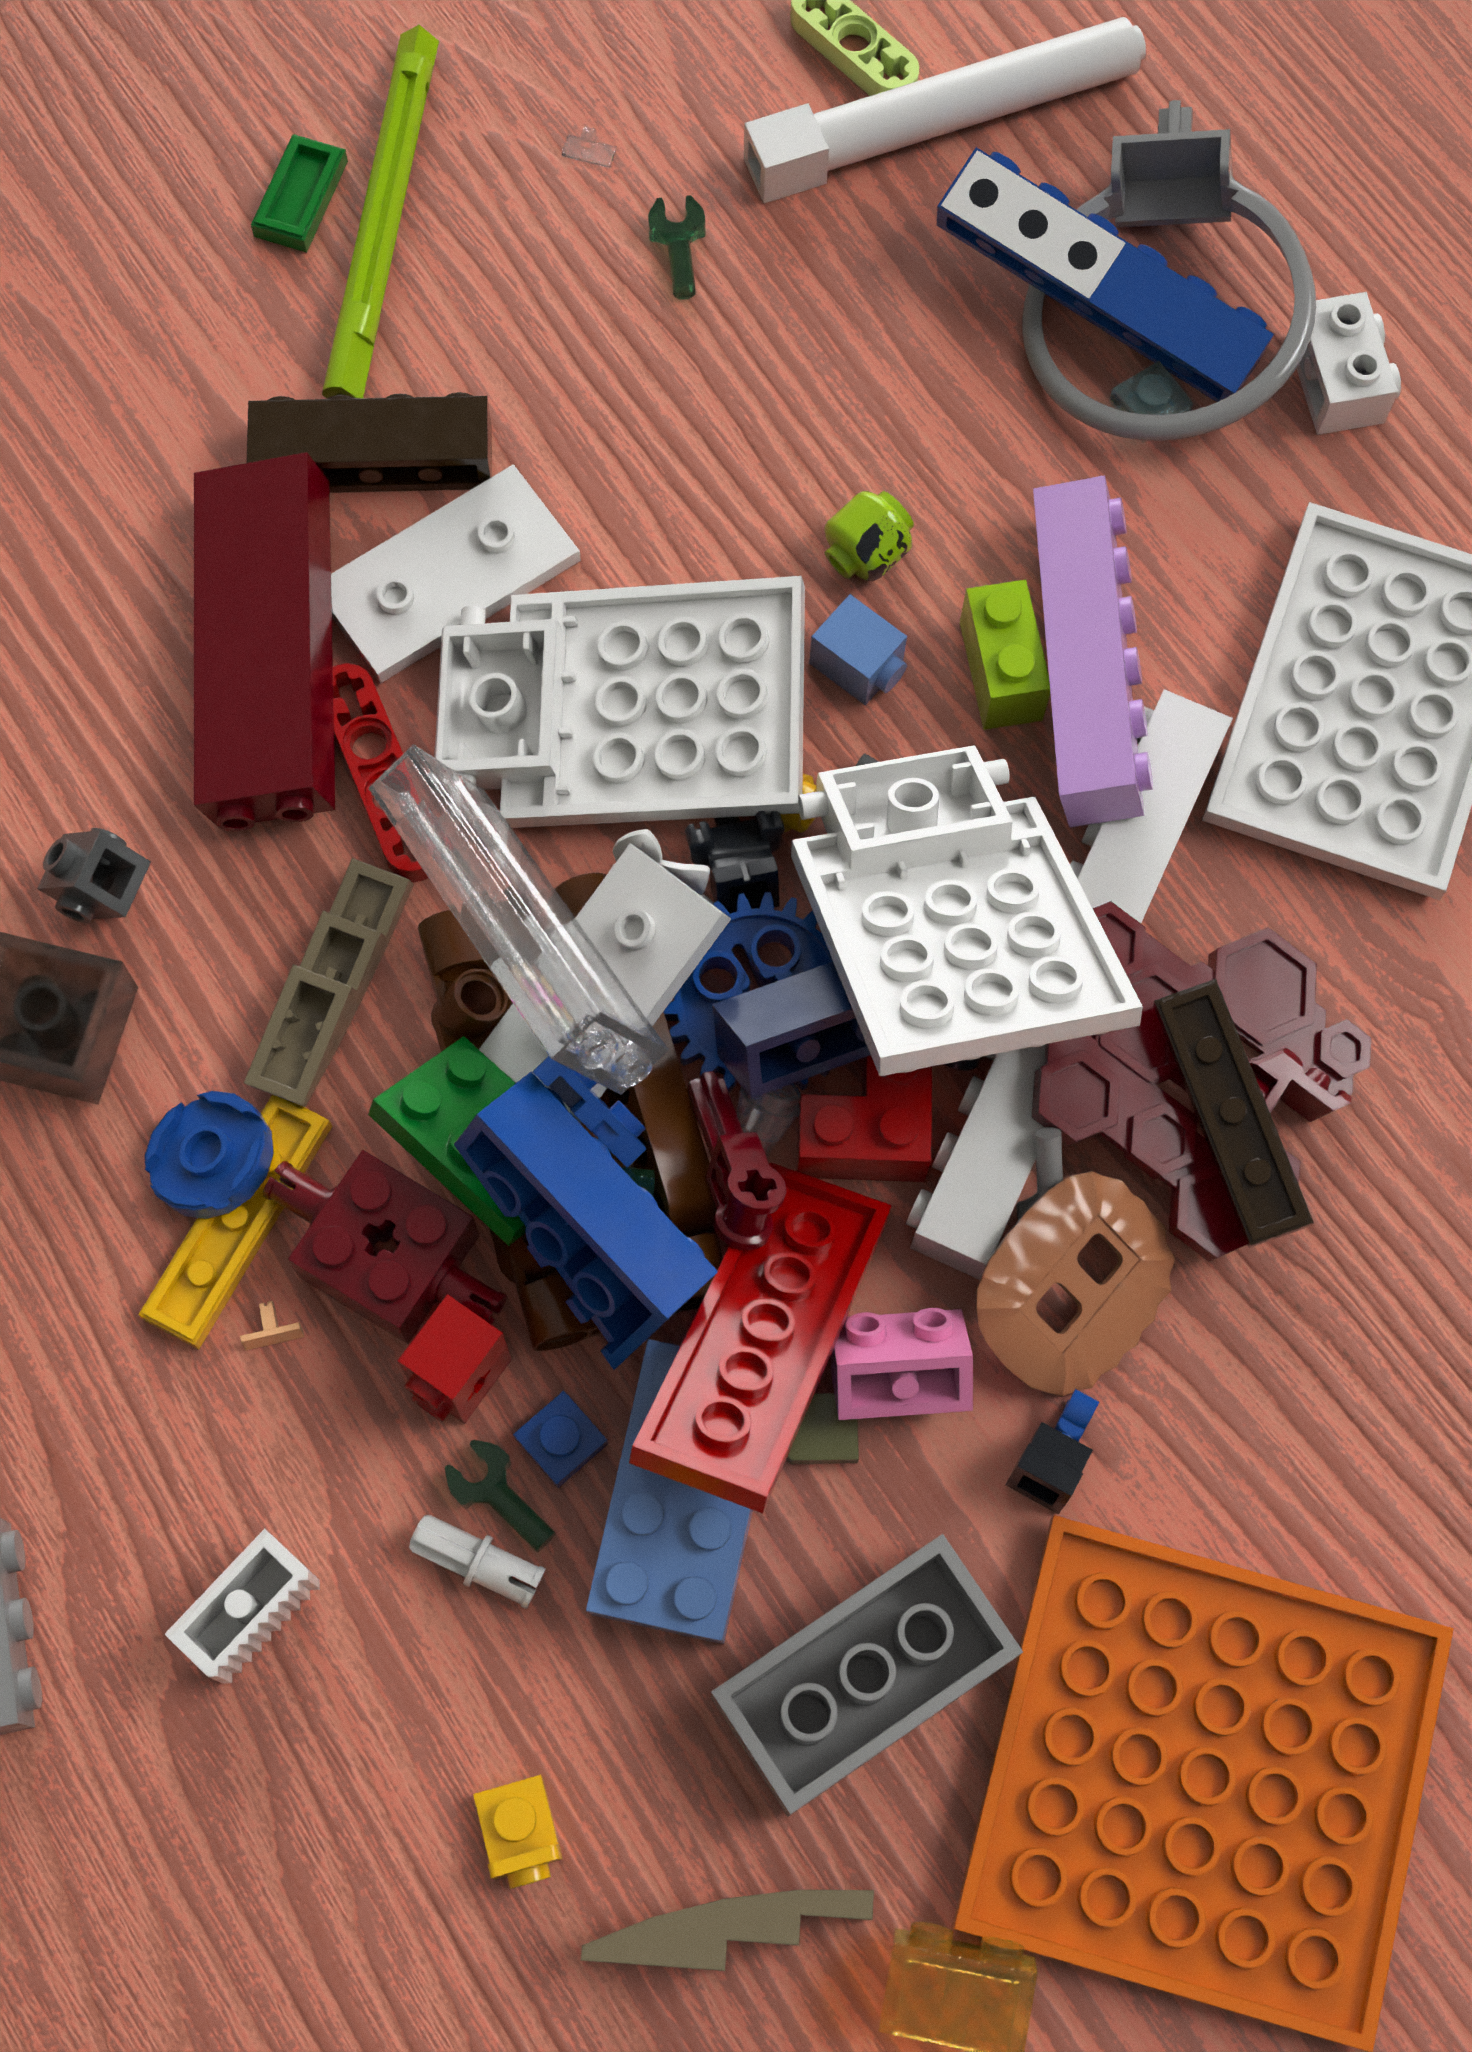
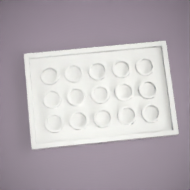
M1309 502L1202 821L1440 900L1447 890L1472 806V554Z

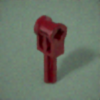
M703 1072L700 1078L690 1080L687 1091L711 1156L705 1178L717 1209L713 1219L714 1230L718 1237L728 1246L739 1250L758 1249L765 1245L770 1238L773 1230L771 1214L782 1206L787 1193L786 1182L780 1173L769 1166L757 1132H743L725 1081L718 1078L714 1072Z

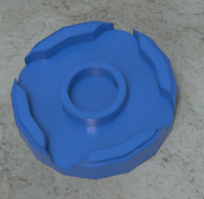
M209 1091L197 1095L200 1099L192 1101L187 1106L180 1103L166 1113L151 1134L145 1152V1170L150 1173V1182L152 1183L150 1186L161 1201L183 1216L208 1219L230 1213L249 1200L267 1177L274 1154L272 1131L262 1114L252 1104L234 1093Z

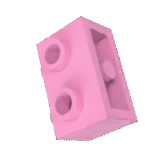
M926 1308L912 1313L883 1315L864 1312L847 1317L831 1353V1376L838 1420L973 1411V1354L962 1309L943 1310L940 1308Z

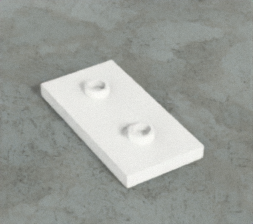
M513 464L331 574L332 618L381 684L441 647L442 628L444 626L461 625V610L463 607L469 605L480 606L486 610L485 619L511 604V595L527 594L580 562V550Z
M630 843L528 982L556 1013L563 1026V1032H556L542 1023L517 997L479 1050L516 1083L529 1072H532L553 1051L563 1060L574 1052L600 1079L591 1089L600 1098L731 918ZM564 1103L566 1109L581 1124L582 1122L573 1114L570 1108Z

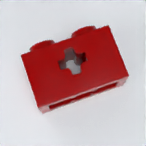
M447 1294L397 1361L408 1379L404 1387L413 1394L411 1400L441 1422H444L450 1413L465 1424L512 1359L503 1333Z

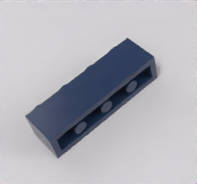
M834 962L712 1004L717 1055L751 1099L871 1055Z

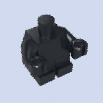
M758 811L755 816L756 820L751 819L740 822L739 817L714 818L716 827L710 828L709 824L703 821L699 822L700 828L695 829L692 823L685 829L693 864L706 865L710 868V883L714 902L719 901L729 914L737 912L738 895L742 893L748 899L751 909H760L765 892L771 893L774 907L780 906L778 868L772 855L773 852L781 847L782 834L785 831L781 814L778 811H771L768 814L765 811Z

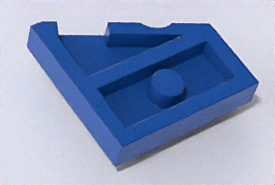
M553 1051L532 1071L547 1087L549 1086L559 1095L573 1114L626 1167L631 1165L646 1150L645 1145L637 1138L646 1129L644 1125L620 1100L609 1108L591 1090L600 1079L574 1052L563 1060Z

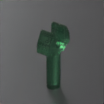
M691 195L686 196V218L681 222H671L666 218V209L662 198L656 199L648 214L649 240L668 246L673 295L677 299L683 300L692 298L696 293L690 243L696 239L704 238L706 235L704 210Z
M472 1440L470 1446L480 1461L487 1464L488 1473L482 1481L471 1483L465 1480L461 1472L453 1466L447 1465L445 1473L453 1498L465 1509L475 1503L489 1504L536 1552H539L552 1540L556 1532L507 1484V1470L511 1466L509 1455L495 1444Z

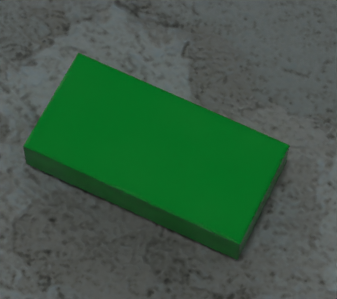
M292 134L251 223L253 236L307 253L348 163L346 149Z

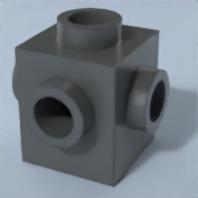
M92 828L88 832L63 834L61 838L52 844L45 855L43 868L46 871L37 889L57 901L55 909L58 912L81 923H90L92 919L126 917L151 861L128 848L127 843L116 834L101 828Z

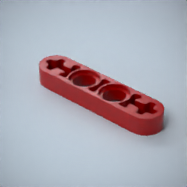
M350 663L336 665L333 667L334 735L388 867L393 874L407 878L411 882L424 881L434 875L440 867L442 859L441 847L432 821L371 676L367 670L359 665ZM345 685H350L353 691L356 692L357 701L362 712V716H358L353 720L345 700L340 697L339 688ZM364 734H379L387 741L384 751L375 758H360L352 751L356 740ZM397 785L404 788L408 793L405 804L401 808L390 812L376 807L374 798L377 792L385 786ZM409 824L416 845L423 847L421 848L422 859L411 862L407 855H402L404 853V846L397 828H402Z

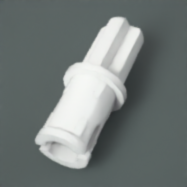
M425 1515L419 1521L410 1540L409 1548L413 1553L465 1577L463 1585L470 1587L472 1582H475L521 1604V1607L525 1609L528 1608L536 1589L514 1580L512 1576L537 1588L546 1570L542 1566L538 1567L492 1545L493 1537L486 1535L484 1540L479 1539L432 1515Z

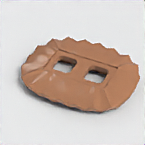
M1091 1171L1073 1175L1060 1181L1045 1192L1022 1215L987 1261L976 1289L975 1302L977 1324L985 1342L1003 1365L1032 1389L1063 1397L1074 1392L1075 1389L1084 1390L1092 1388L1102 1374L1117 1367L1122 1356L1138 1345L1142 1331L1155 1320L1158 1305L1171 1292L1169 1276L1176 1258L1166 1243L1165 1225L1150 1213L1145 1202L1131 1193L1122 1180L1102 1176ZM1096 1234L1118 1256L1117 1265L1100 1284H1097L1077 1261L1079 1252ZM1055 1283L1059 1284L1078 1307L1076 1315L1060 1333H1056L1036 1311L1038 1301Z

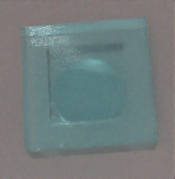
M1160 361L1112 388L1109 402L1115 409L1149 415L1187 412L1192 410L1194 404ZM1140 440V441H1141L1142 443H1145V442H1147L1148 440Z

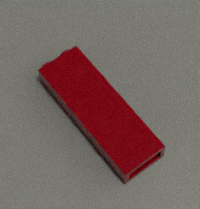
M308 452L194 473V806L218 828L228 831H244L253 828L256 822L276 819L287 822H303L311 819L315 813L335 810L329 480Z

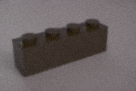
M456 392L445 397H413L407 394H393L386 398H353L347 395H335L327 399L295 400L290 397L277 396L268 400L248 401L246 463L308 452L329 480L330 493L471 490L492 477V425L488 397Z

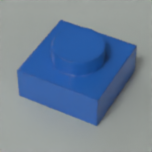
M564 1390L513 1434L515 1440L557 1488L563 1485L608 1445V1440Z

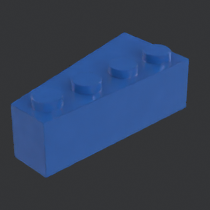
M529 1072L480 1111L454 1143V1146L503 1215L506 1217H516L518 1215L525 1224L526 1238L529 1243L527 1249L540 1267L543 1268L548 1265L555 1267L569 1286L573 1295L565 1302L579 1322L582 1324L592 1319L603 1334L608 1344L600 1351L613 1370L624 1362L718 1272L705 1258L699 1245L691 1238L686 1237L658 1208L654 1197L630 1178L612 1158L608 1148L599 1139L592 1137L566 1109L559 1095L550 1088L545 1087L532 1072Z

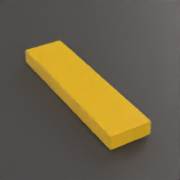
M274 1095L270 1097L261 1112L272 1131L274 1152L266 1179L249 1200L232 1212L208 1219H196L138 1314L142 1320L198 1350L284 1209L283 1206L273 1200L263 1197L264 1187L269 1177L271 1176L280 1182L281 1176L276 1174L274 1170L283 1161L291 1163L294 1168L305 1174L333 1127L330 1120L303 1106Z

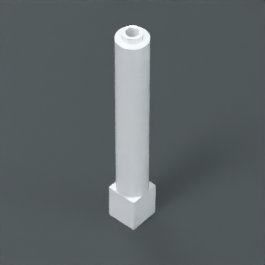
M1120 17L813 114L809 103L744 123V161L763 203L771 202L827 184L828 171L1136 74L1139 71L1141 60L1146 56L1145 39L1137 25L1132 26L1127 18Z

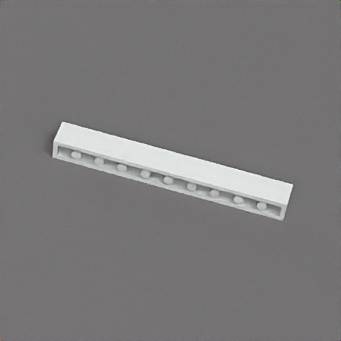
M1165 689L1155 710L1144 706L1148 736L1137 738V744H1139L1138 753L1148 752L1153 779V790L1142 791L1145 816L1089 824L1082 839V843L1091 846L1084 865L1074 860L1070 864L1092 909L1112 901L1140 923L1146 914L1233 719ZM1046 1045L985 1056L994 1060L985 1081L973 1076L958 1111L968 1115L961 1134L958 1137L947 1132L934 1160L932 1168L943 1172L934 1193L921 1189L907 1219L906 1225L917 1229L910 1247L911 1249L980 1280L987 1261L998 1245L1036 1160L1035 1132L1044 1127L1031 1118L1034 1072L1044 1065Z

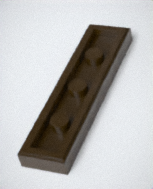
M1213 979L1155 1000L1153 1007L1248 1248L1312 1226L1314 1223L1217 980Z

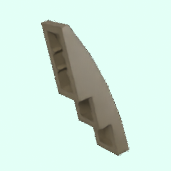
M354 858L351 859L330 912L322 911L300 967L293 964L244 1084L306 1107L335 1055L389 944L414 886L409 879Z
M791 1890L721 1899L651 1917L582 1945L581 1961L725 1971L727 1940L799 1945L801 1915L873 1920L874 1890Z

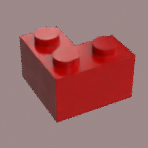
M869 1055L863 1058L862 1096L801 1094L798 1114L797 1172L818 1179L925 1182L931 1164L932 1066L916 1069L908 1073L879 1076L872 1056Z

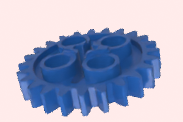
M765 892L760 909H751L744 893L738 895L737 912L731 914L719 901L714 902L713 905L730 917L731 920L674 996V1001L670 1002L663 1011L666 1021H678V1024L669 1030L673 1044L684 1041L688 1044L680 1056V1063L685 1066L700 1058L704 1062L700 1076L703 1072L707 1071L723 1074L729 1093L735 1087L737 1080L717 1055L712 1004L750 991V979L741 963L734 956L732 949L736 946L744 949L758 987L833 962L822 932L820 933L816 929L818 922L814 912L811 911L803 920L795 916L797 899L793 897L786 903L782 911L774 910L770 892ZM776 942L786 946L791 952L792 958L785 965L774 967L762 962L757 952L763 945ZM718 968L729 972L735 979V984L729 991L717 994L706 990L701 984L700 979L708 970ZM830 1070L820 1074L826 1077L829 1074ZM808 1078L795 1082V1084L803 1091L807 1089ZM784 1087L772 1091L776 1098L782 1097Z

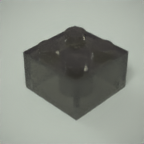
M0 932V1081L98 1105L139 988L124 963Z

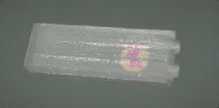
M413 744L368 789L549 1057L622 1095L629 1087L643 1081L651 1072L653 1065L669 1049L485 790Z

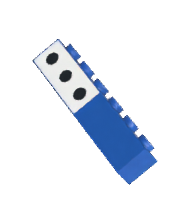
M977 147L974 149L937 206L938 227L1216 402L1221 401L1241 390L1266 352L1274 336L1272 332L1265 329L1267 324L1258 314L1245 307H1237L1235 310L1216 298V290L1206 281L1192 275L1184 278L1168 268L1167 260L1155 249L1143 244L1138 245L1136 248L1117 236L1119 234L1117 228L1104 217L1093 213L1087 217L1069 206L1070 202L1067 196L1056 187L1048 183H1041L1038 186L1020 175L1019 167L1005 155L998 152H992L991 155H988Z

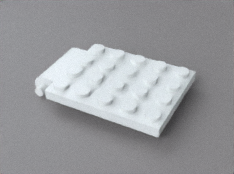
M802 576L511 595L510 622L485 623L486 610L480 606L469 605L461 610V625L444 626L442 628L433 778L438 784L451 788L450 801L453 804L459 806L473 805L475 803L476 790L501 789L500 822L502 828L756 816L758 811H765L766 814L771 813V811H778L780 814L799 813V795L802 794L805 632V585Z
M975 745L819 772L816 781L817 792L799 795V814L801 819L821 817L827 834L792 840L791 858L879 1076L908 1073L916 1069L962 1060H974L982 1056L1028 1047H1040L1049 1043L1090 1035H1102L1110 1031L1140 1026L1143 1006L1036 797L1003 802L996 785L1009 783L1008 764L1005 759L983 762Z

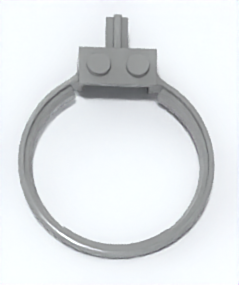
M1179 100L1169 101V108L1159 109L1158 134L1113 136L1111 183L1101 193L1082 204L1076 210L1087 217L1093 213L1107 220L1115 218V227L1231 222V212H1234L1261 228L1280 249L1288 264L1293 280L1294 311L1290 329L1276 356L1253 381L1241 390L1212 405L1192 411L1165 415L1138 414L1118 410L1095 401L1074 387L1062 375L1053 362L1044 340L1042 308L1045 293L1029 284L1022 316V335L1030 367L1038 382L1051 399L1075 419L1102 432L1123 438L1154 441L1184 439L1221 429L1242 419L1267 402L1294 373L1307 349L1315 323L1316 292L1313 275L1305 251L1287 219L1274 205L1234 179L1230 129L1192 132L1193 109L1192 107H1181V101Z

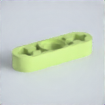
M791 0L790 22L793 29L869 96L918 81L919 63L916 57L851 0ZM806 7H809L812 10L808 12L806 11ZM821 7L825 8V14L819 10ZM848 35H858L865 38L869 45L861 51H850L842 47L839 41ZM884 73L890 77L888 80L883 78ZM898 74H901L903 76V80H900L896 76Z

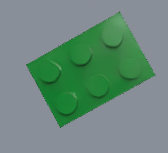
M463 1036L374 1098L368 1115L510 1246L526 1233L525 1224L518 1215L516 1217H506L503 1215L454 1146V1143L474 1117L512 1087L515 1082Z

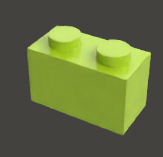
M1027 580L966 588L959 623L983 730L1043 721L1050 697V682Z

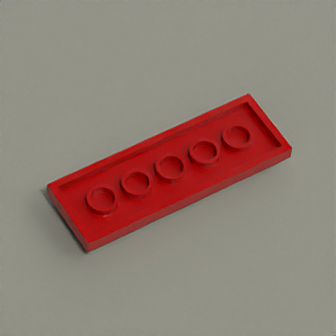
M772 1162L769 1163V1166L781 1174L786 1182L787 1193L782 1206L771 1214L773 1230L770 1238L765 1245L754 1250H739L731 1246L728 1247L717 1270L718 1272L708 1288L632 1445L629 1464L762 1514L886 1227L892 1205Z

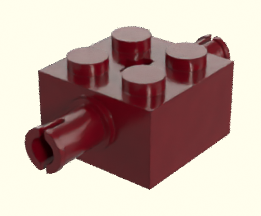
M362 1149L338 1186L331 1190L297 1170L287 1161H283L274 1170L276 1174L281 1176L280 1182L271 1176L269 1177L264 1187L263 1197L273 1200L310 1223L308 1230L288 1258L298 1277L407 1345L434 1304L437 1302L441 1303L447 1294L491 1325L495 1322V1319L491 1317L493 1314L491 1311L497 1315L502 1311L507 1295L497 1292L459 1268L480 1236L474 1217ZM394 1238L398 1248L393 1253L382 1249L376 1255L373 1247L378 1241L387 1242Z

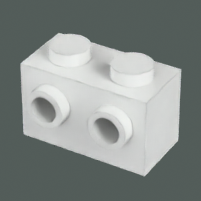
M1367 292L1316 300L1315 323L1311 339L1303 358L1297 366V372L1317 435L1383 424L1395 399L1400 395L1401 378L1398 367L1394 363H1389L1384 348V323L1378 313H1373Z

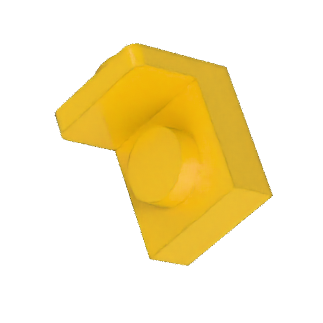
M537 1775L473 1794L489 1859V1864L487 1865L490 1878L498 1879L507 1876L510 1889L551 1878L548 1864L563 1860L543 1776Z

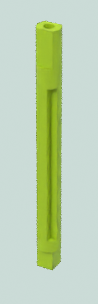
M417 25L400 34L358 234L322 390V395L326 398L335 395H347L353 398H363L386 284L439 40L421 25Z

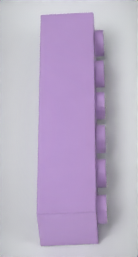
M1105 475L1034 488L1058 788L1069 827L1145 816L1142 791L1153 790V779L1148 752L1138 753L1137 738L1148 736L1143 700H1133L1131 686L1142 684V673L1137 647L1127 648L1126 634L1137 633V625L1132 596L1122 597L1121 584L1132 583L1127 547L1117 548L1116 535L1127 533L1121 497L1110 499Z

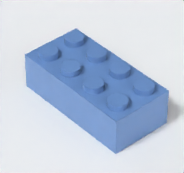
M648 1339L586 1611L594 1616L724 1644L753 1510L629 1464L632 1445L680 1348L679 1345Z

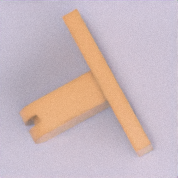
M269 1301L267 1305L265 1303L259 1304L263 1331L242 1335L240 1339L245 1350H251L304 1337V1332L299 1322L279 1327L274 1303Z

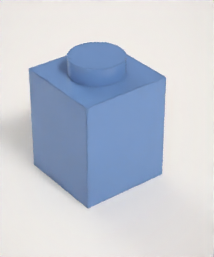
M849 594L811 636L809 664L866 706L879 690L888 693L903 676L907 668V663L903 661L907 636Z

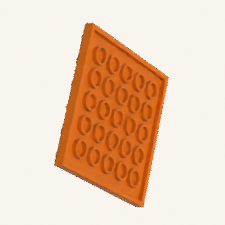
M1053 1515L1050 1519L1020 1643L1023 1653L1016 1660L951 1929L1362 2051L1373 2052L1454 1628Z

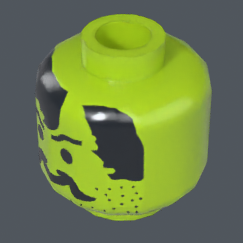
M862 491L855 495L825 524V536L830 545L825 551V556L834 569L846 579L856 574L867 581H875L890 570L912 548L910 530L914 527V522L901 503L888 492L882 491L877 495L869 491Z

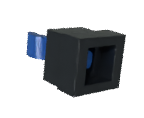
M1075 1389L1054 1428L1041 1422L1005 1485L1059 1515L1072 1497L1083 1475L1082 1471L1093 1451L1091 1448L1081 1444L1079 1440L1090 1422L1099 1401Z

